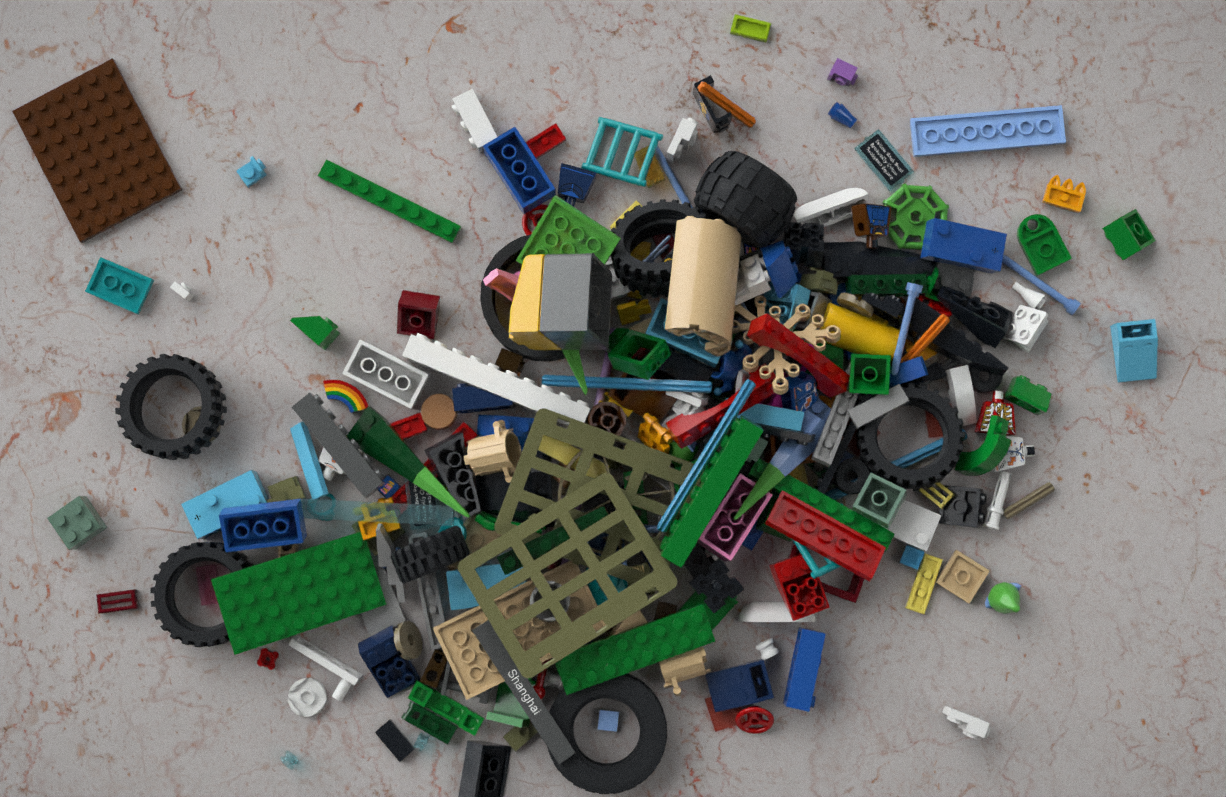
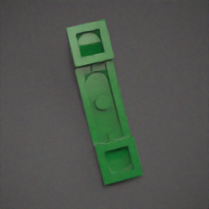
M416 681L408 696V699L432 710L476 736L485 719L465 705L447 695H441V692L419 681Z

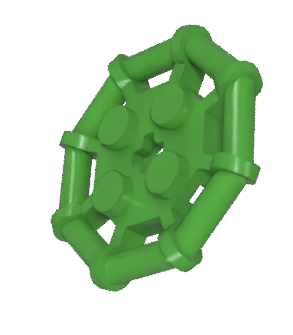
M905 183L882 202L884 206H891L892 209L896 210L895 221L890 223L888 236L900 250L902 248L922 250L927 221L933 219L937 212H940V219L947 220L949 205L945 204L932 189V186H915ZM910 193H921L924 196L918 199L911 197ZM905 195L906 200L899 206L894 204L900 197ZM928 196L938 206L937 208H933L927 201ZM911 213H918L920 221H912ZM897 226L904 233L903 238L901 239L891 227ZM908 236L919 237L921 242L906 241Z

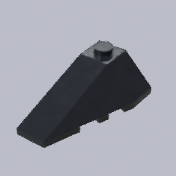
M941 286L937 299L979 340L988 346L996 348L1007 333L1013 312L997 303L990 301L987 304L981 302L979 297L969 298L961 291Z

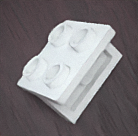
M1020 305L1011 318L1007 333L1003 339L1014 342L1021 350L1029 353L1048 323V314L1044 311Z

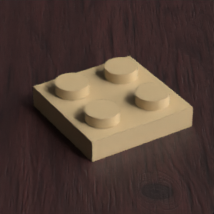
M955 550L935 583L970 604L988 575L989 570L958 550Z

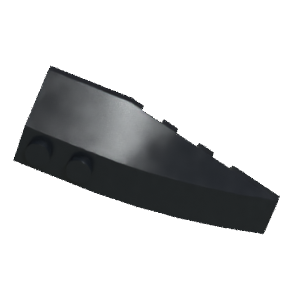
M860 241L825 242L822 270L833 273V278L837 280H845L850 275L926 274L927 278L928 275H932L935 267L937 268V262L921 259V254L879 245L876 249H867L866 243Z
M916 298L907 335L912 336L914 341L917 342L942 314ZM904 313L896 324L898 329L901 328ZM951 321L927 346L944 357L984 372L1003 376L1009 368L990 352L984 353L979 343L966 339L964 331L961 329L957 331L950 326Z

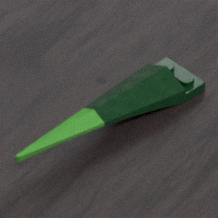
M368 406L347 434L350 440L354 439L359 444V449L465 517H470V514L429 471L386 418L371 406Z

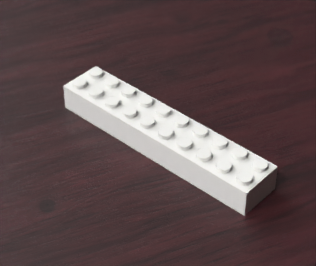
M417 333L416 336L411 334L402 356L411 362L462 383H468V385L511 400L515 405L536 413L539 409L545 408L587 423L586 419L591 408H589L588 403L582 400L572 401L571 396L565 393L555 394L552 388L545 385L538 387L535 381L526 377L521 380L516 373L506 370L504 373L500 371L501 369L497 365L492 363L485 365L480 358L472 355L468 358L464 352L455 348L451 351L445 344L436 340L432 343L428 337ZM558 419L557 421L566 426H568L569 422H566L561 419Z

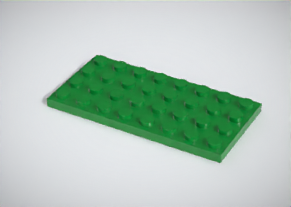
M361 531L211 579L234 655L386 605L367 541L363 540Z

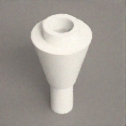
M1017 282L1012 286V289L1020 293L1031 308L1040 310L1046 302L1044 294L1026 289Z

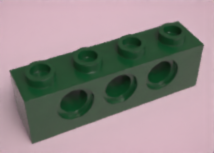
M926 274L850 275L845 279L846 293L855 295V297H862L865 293L869 294L870 292L879 297H885L886 295L908 297V290H906L907 282L923 286L919 296L927 293Z

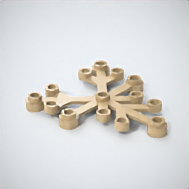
M759 295L754 300L758 317L765 314L766 298ZM741 303L735 305L734 315L739 314L750 323L751 320L757 318L742 307ZM806 304L798 305L795 308V314L783 325L790 330L799 321H807L811 316L810 307ZM772 306L769 309V315L778 322H780L781 309L778 306ZM819 314L812 317V322L803 331L793 332L814 346L816 351H823L826 348V341L823 338L830 343H836L841 337V331L835 325H830L823 330H816L824 324L823 316ZM734 320L733 326H737V328H733L732 334L746 331L743 334L744 343L748 345L753 344L754 341L746 339L750 323L740 324ZM761 346L753 355L744 357V370L755 372L759 367L758 361L771 348ZM774 349L775 359L767 366H762L759 369V374L762 379H769L771 373L775 370L776 378L772 383L773 391L776 394L782 395L789 389L788 380L784 378L783 369L788 372L790 377H797L800 373V368L797 364L787 362L782 358V352ZM791 369H796L797 371H796V372H791L790 370H791Z

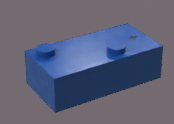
M516 127L483 145L484 154L523 214L556 195L555 187Z
M933 218L926 223L920 258L993 274L1001 271L1007 234Z
M301 499L223 508L219 514L225 552L303 543L307 537Z
M802 627L798 628L783 704L786 707L810 712V707L814 708L816 696H813L818 669L821 664L825 633Z

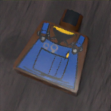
M867 203L851 206L855 235L866 238L867 249L878 248V238L889 235L891 206Z

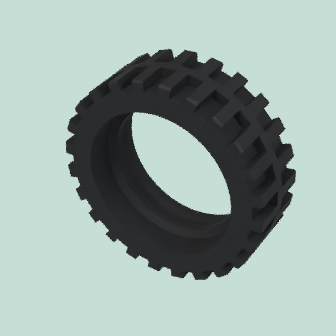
M660 199L658 203L649 201L645 206L641 207L638 205L634 207L635 210L633 212L627 211L624 213L625 218L623 220L619 218L616 221L617 228L613 227L611 229V232L621 238L611 254L616 277L620 278L623 286L628 285L630 291L635 292L638 290L642 296L652 294V297L658 298L661 294H665L666 297L669 295L672 260L661 263L644 262L631 256L632 251L638 244L652 236L666 233L675 234L677 220L685 219L687 216L708 219L705 213L701 214L698 207L691 208L688 202L680 204L679 200L673 199L672 202H666V199Z
M160 354V358L149 357L147 358V364L140 362L135 365L137 370L134 373L128 372L126 375L129 377L126 384L122 382L120 388L123 389L122 394L116 396V401L120 402V408H115V414L121 416V420L117 421L119 427L125 430L122 434L125 438L132 441L130 443L132 446L141 449V452L162 459L190 458V454H200V448L203 446L208 448L212 444L209 440L212 437L217 438L220 434L217 432L218 426H224L225 423L221 416L222 413H227V407L223 406L222 401L226 400V396L220 391L223 388L221 383L215 380L216 376L213 372L207 370V367L190 358L177 354L172 356ZM169 375H178L189 379L199 389L202 400L201 413L195 426L186 435L171 440L161 439L149 432L144 425L142 418L143 400L150 387L159 379Z
M908 383L902 389L909 402L902 406H916L928 411L937 419L941 426L943 445L938 457L929 465L919 469H904L889 462L882 454L877 441L878 427L885 415L858 428L857 449L860 450L861 461L865 462L870 472L904 489L919 491L920 488L926 487L927 489L932 487L933 484L941 482L951 472L963 451L965 432H962L963 420L957 416L959 411L956 407L952 408L950 406L951 400L947 396L943 399L939 396L940 391L937 389L932 392L927 390V385L922 384L921 387H914V383Z
M196 542L188 546H182L178 548L179 551L167 556L169 559L160 564L159 568L161 570L159 574H155L153 577L156 584L155 587H151L150 593H154V601L150 602L151 607H156L157 613L154 614L156 620L160 619L163 623L160 626L163 631L168 630L171 633L170 637L174 640H181L182 644L194 645V647H211L227 643L230 639L224 622L213 627H200L191 624L182 617L175 603L174 593L177 580L189 566L202 561L217 562L229 569L231 573L254 565L246 560L247 556L244 553H239L238 551L225 552L224 543Z

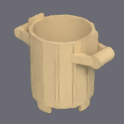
M499 420L493 423L495 434L474 438L466 442V444L468 443V455L464 456L465 465L470 464L471 469L475 473L474 476L503 471L506 482L510 483L522 453L517 436L512 432L513 428L506 429L505 421Z
M704 647L696 648L659 662L665 681V689L674 687V695L680 696L682 692L678 682L711 672L710 668L705 670L704 663L707 662Z

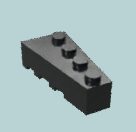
M457 432L425 449L424 451L446 490L470 516L481 511L472 478V470L469 464L465 465L464 456L468 455L465 448L463 433ZM456 511L459 518L463 520L469 518Z

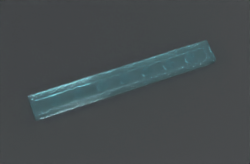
M301 499L304 518L454 526L455 510L450 506Z

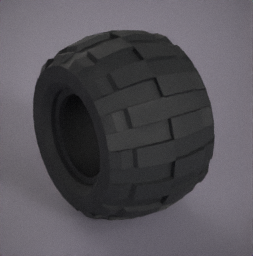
M728 151L723 156L715 159L702 175L695 191L694 203L700 209L701 214L705 213L708 219H721L726 224L737 228L741 235V242L754 248L767 247L769 243H773L784 232L792 220L796 209L795 203L798 199L792 186L772 169L744 153Z

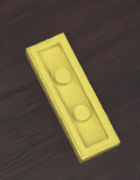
M924 554L905 608L925 615L943 559Z

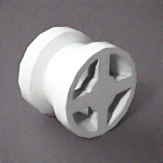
M769 638L755 646L761 653V659L765 660L779 653L778 648L773 644V638Z

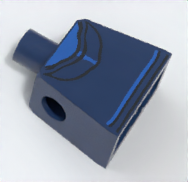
M561 163L558 196L565 198L564 201L573 207L575 202L584 204L596 180V172Z

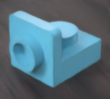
M253 156L250 157V162L236 171L248 188L267 175L264 171L266 167L260 158L256 160Z

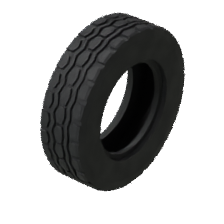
M627 673L566 695L563 688L551 705L549 713L575 751V754L558 764L549 748L548 752L558 771L569 782H572L573 785L580 789L599 794H616L628 791L645 781L660 763L667 742V722L664 710L652 689L634 675ZM610 698L621 701L634 712L640 726L638 742L633 751L620 761L613 763L594 761L583 754L575 741L574 722L578 713L588 703L597 699Z

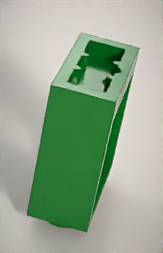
M630 330L611 350L608 358L613 369L649 380L671 355L666 340ZM640 347L651 350L642 361L631 358Z

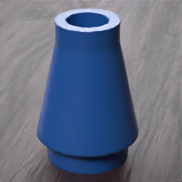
M836 102L828 112V115L831 116L830 119L849 128L857 120L842 103Z

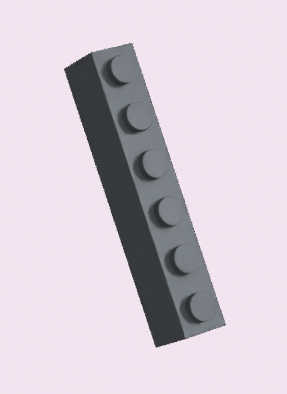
M309 392L293 405L292 409L361 494L368 498L385 484L383 481L384 475L378 468L374 470L370 465L372 460L366 453L364 455L361 454L358 450L360 448L359 444L354 439L350 440L346 435L348 433L347 429L342 424L338 425L335 422L336 416L334 413L322 406L324 401L318 394L314 395Z

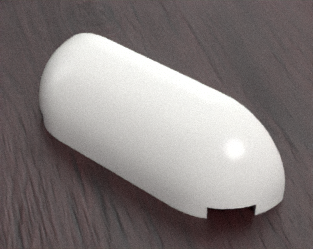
M860 188L845 189L800 206L795 211L794 216L798 223L801 222V226L804 223L824 224L825 227L853 217L851 206L868 202V193Z
M751 602L741 610L738 621L815 622L816 618L814 614L793 621L784 602Z

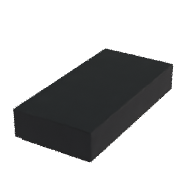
M391 719L375 732L399 762L415 749Z

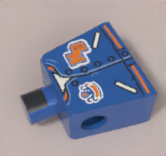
M800 371L797 377H786L789 389L785 394L781 395L783 408L805 412L818 399L817 381L814 376Z

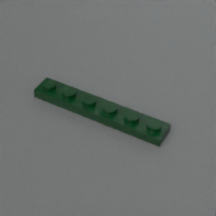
M602 506L575 519L574 522L579 530L583 531L608 514L605 507ZM560 526L524 545L532 558L536 560L570 539L564 527ZM513 549L497 556L505 575L523 567Z

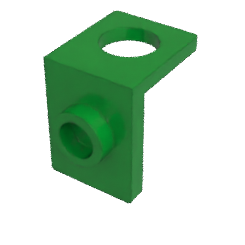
M935 267L932 275L927 276V293L925 297L939 301L936 296L939 291L932 290L939 273V268Z

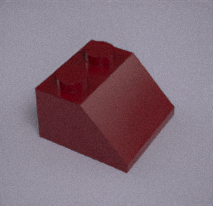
M403 290L398 302L397 334L409 336L412 334L416 336L419 333L428 337V339L434 340L440 312V296Z

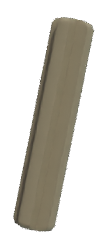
M1048 482L1004 509V517L1010 519L1054 492V486Z

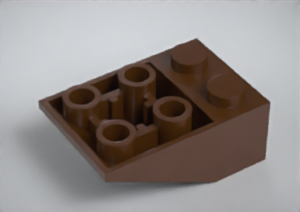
M625 372L620 377L643 379ZM655 375L650 377V379H658ZM611 389L607 394L624 408L633 410L632 412L642 417L646 413L655 416L659 423L677 401V398L666 395V391Z

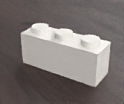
M471 89L453 98L454 105H452L456 116H461L463 121L460 124L464 132L469 131L471 135L469 141L473 149L477 148L480 153L484 151L483 145L497 138V135L474 90Z

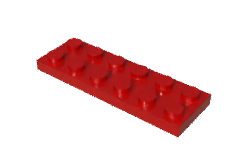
M783 490L779 494L765 522L771 528L869 582L872 580L886 549L881 544Z

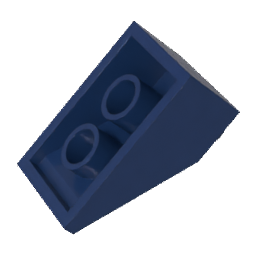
M468 383L457 384V388H452L454 411L457 414L515 408V404L511 400L468 385Z

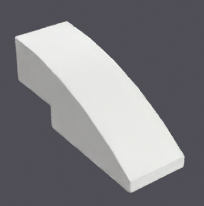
M968 365L946 370L950 388L948 394L952 408L956 407L958 409L957 416L963 420V426L977 423L974 391Z

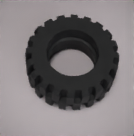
M456 525L393 551L390 558L399 580L405 584L469 556L470 551L461 529Z

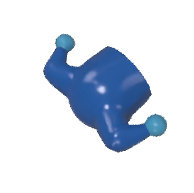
M741 340L735 342V346L740 349L735 352L730 350L720 357L719 371L713 372L711 375L714 379L723 380L724 382L721 388L714 389L716 396L733 390L738 371L743 368L744 357L752 354L751 347L744 344Z

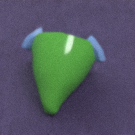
M674 439L671 443H668L670 445L669 455L688 462L692 460L699 449V444L695 441L683 449L678 446ZM671 461L674 469L682 466V464Z
M1007 582L996 584L986 598V608H993L996 612L1003 614L1019 612L1021 600L1019 590L1021 585Z

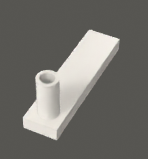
M299 635L293 637L289 643V646L342 678L332 695L338 701H343L351 685L355 686L363 676V674Z

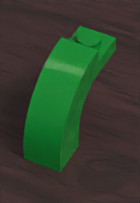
M991 415L984 443L975 451L961 452L955 466V471L966 476H979L993 470L1003 460L1011 444V440L1006 438L1009 421L998 415Z

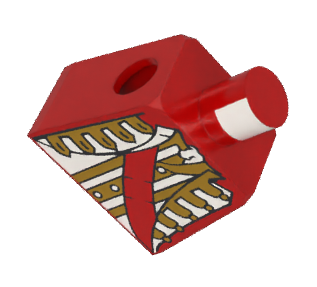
M993 391L992 401L982 403L975 428L976 433L987 434L991 415H998L1009 421L1006 436H1014L1016 434L1014 406L1011 403H1004L1005 392Z

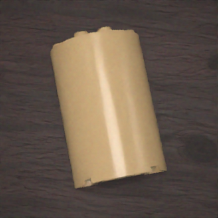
M687 216L685 219L677 220L665 330L676 336L690 333L699 335L710 341L705 343L704 350L718 357L728 353L732 343L741 235L737 228L726 224L724 220Z

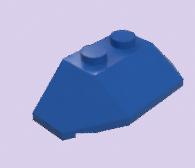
M478 415L477 434L479 437L495 434L493 423L504 420L506 429L513 428L512 432L517 436L522 452L534 418Z

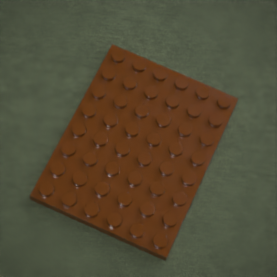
M113 58L12 111L81 243L182 191L176 176Z

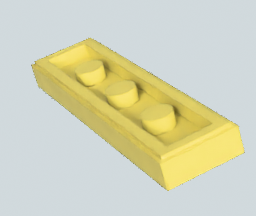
M543 435L538 451L566 466L581 451L568 443ZM580 456L574 461L570 468L574 470L576 469ZM593 457L586 476L597 478L601 474L607 473L605 464Z

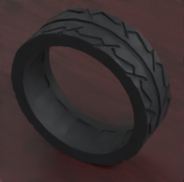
M531 234L519 237L496 253L487 266L483 279L496 268L506 271L516 261ZM482 280L480 301L483 316L493 335L506 349L532 361L550 362L566 358L562 349L532 350L525 345H518L511 340L509 333L501 325L497 317L495 308L496 290L485 286Z

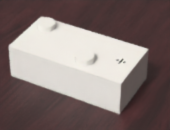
M361 339L342 373L410 409H414L431 376Z
M904 500L890 528L887 530L895 534L893 539L919 550L927 551L941 515Z

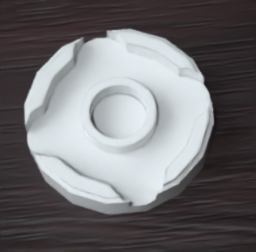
M302 678L296 681L288 692V704L291 710L297 715L311 717L319 713L325 707L327 701V691L324 685L314 678Z

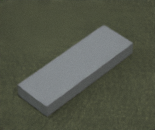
M900 384L889 389V395L879 394L850 409L848 414L858 429L908 403L909 399Z

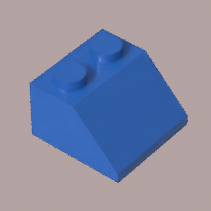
M783 240L761 248L764 262L778 299L782 298L798 281L796 273H799L796 263H791L790 258L793 255L790 247H785Z

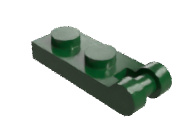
M411 700L408 704L407 712H404L401 718L448 745L458 726ZM415 711L421 713L418 719L413 717Z

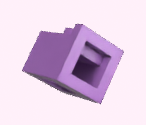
M837 58L827 80L831 81L833 78L836 83L842 86L854 85L858 77L855 74L858 68Z

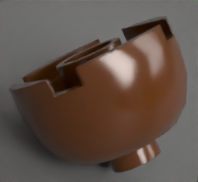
M600 402L590 409L586 421L591 426L620 436L624 426H626V415L623 409L615 403Z

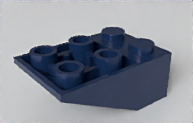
M393 625L358 643L360 656L386 698L421 680L412 660L403 659L400 656L402 653L397 651L394 643L395 629Z
M764 659L705 674L715 712L774 698Z

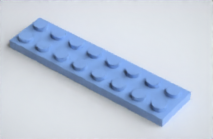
M1062 105L910 119L913 157L1066 143Z

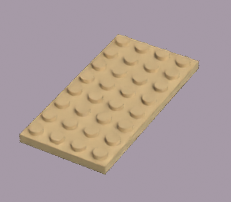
M568 561L544 573L543 576L546 581H555L564 585L582 573L578 565ZM532 580L494 599L505 620L530 606V596L536 587ZM588 585L569 595L570 605L566 613L573 622L597 607ZM480 606L474 607L433 628L466 700L505 681L472 631L488 620ZM534 617L513 630V633L524 651L559 631L561 627L557 621L544 622ZM600 620L592 626L596 632L606 626L603 620ZM551 654L544 655L540 658V661L544 662L552 658Z

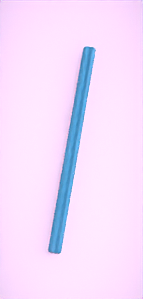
M542 376V385L580 387L575 376ZM585 376L587 388L710 393L712 391V383L710 381L646 380Z
M747 379L659 521L657 525L659 531L665 533L755 388L756 384L753 381Z
M965 432V438H964V440H966V439L968 438L966 432ZM943 438L900 457L891 463L900 468H906L941 451ZM838 487L825 492V495L833 500L848 495L839 490Z

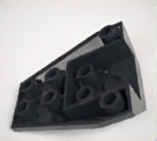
M537 451L535 457L553 463V458ZM531 468L523 490L553 501L552 475ZM503 471L476 476L477 496L481 511L499 515L510 483L506 482ZM519 501L512 520L523 523L532 514H538L543 510ZM555 520L546 526L554 527Z

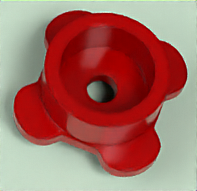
M267 648L261 649V655L257 660L258 666L268 667L269 670H273L276 667L275 662L279 658V653L277 651H269Z

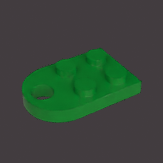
M1034 214L1026 217L1019 224L1017 239L1036 276L1072 259L1058 230L1048 217ZM1032 220L1036 222V230H1030L1028 228V221Z

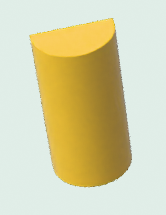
M829 302L823 316L824 324L819 330L835 325L840 329L841 337L836 343H830L823 338L826 343L854 354L891 355V361L893 360L900 329Z

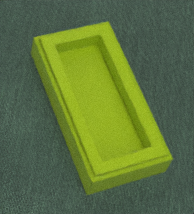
M735 14L730 34L766 43L771 23Z

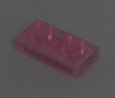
M217 564L196 567L201 606L218 603L211 579L218 577Z

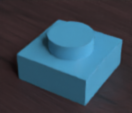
M906 545L900 563L918 570L925 552Z

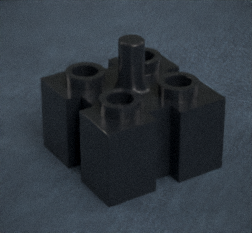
M790 222L784 230L783 242L785 247L789 246L792 252L791 263L795 262L797 266L799 263H806V267L821 268L824 255V224L804 223L803 226H801V222Z
M720 558L707 567L710 572L705 576L699 573L689 581L698 595L703 592L707 597L703 601L713 614L726 605L723 601L726 597L730 596L733 599L744 590L743 586L734 576L731 579L726 573L730 570Z

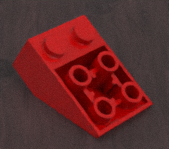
M801 553L769 564L775 584L793 621L830 608L820 578L813 579L811 577L812 571Z

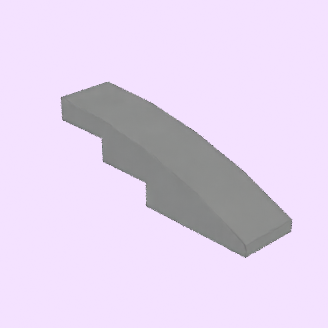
M379 523L376 528L379 567H387L388 585H396L398 603L406 602V583L404 584L399 580L390 558L391 552L396 551L383 524Z

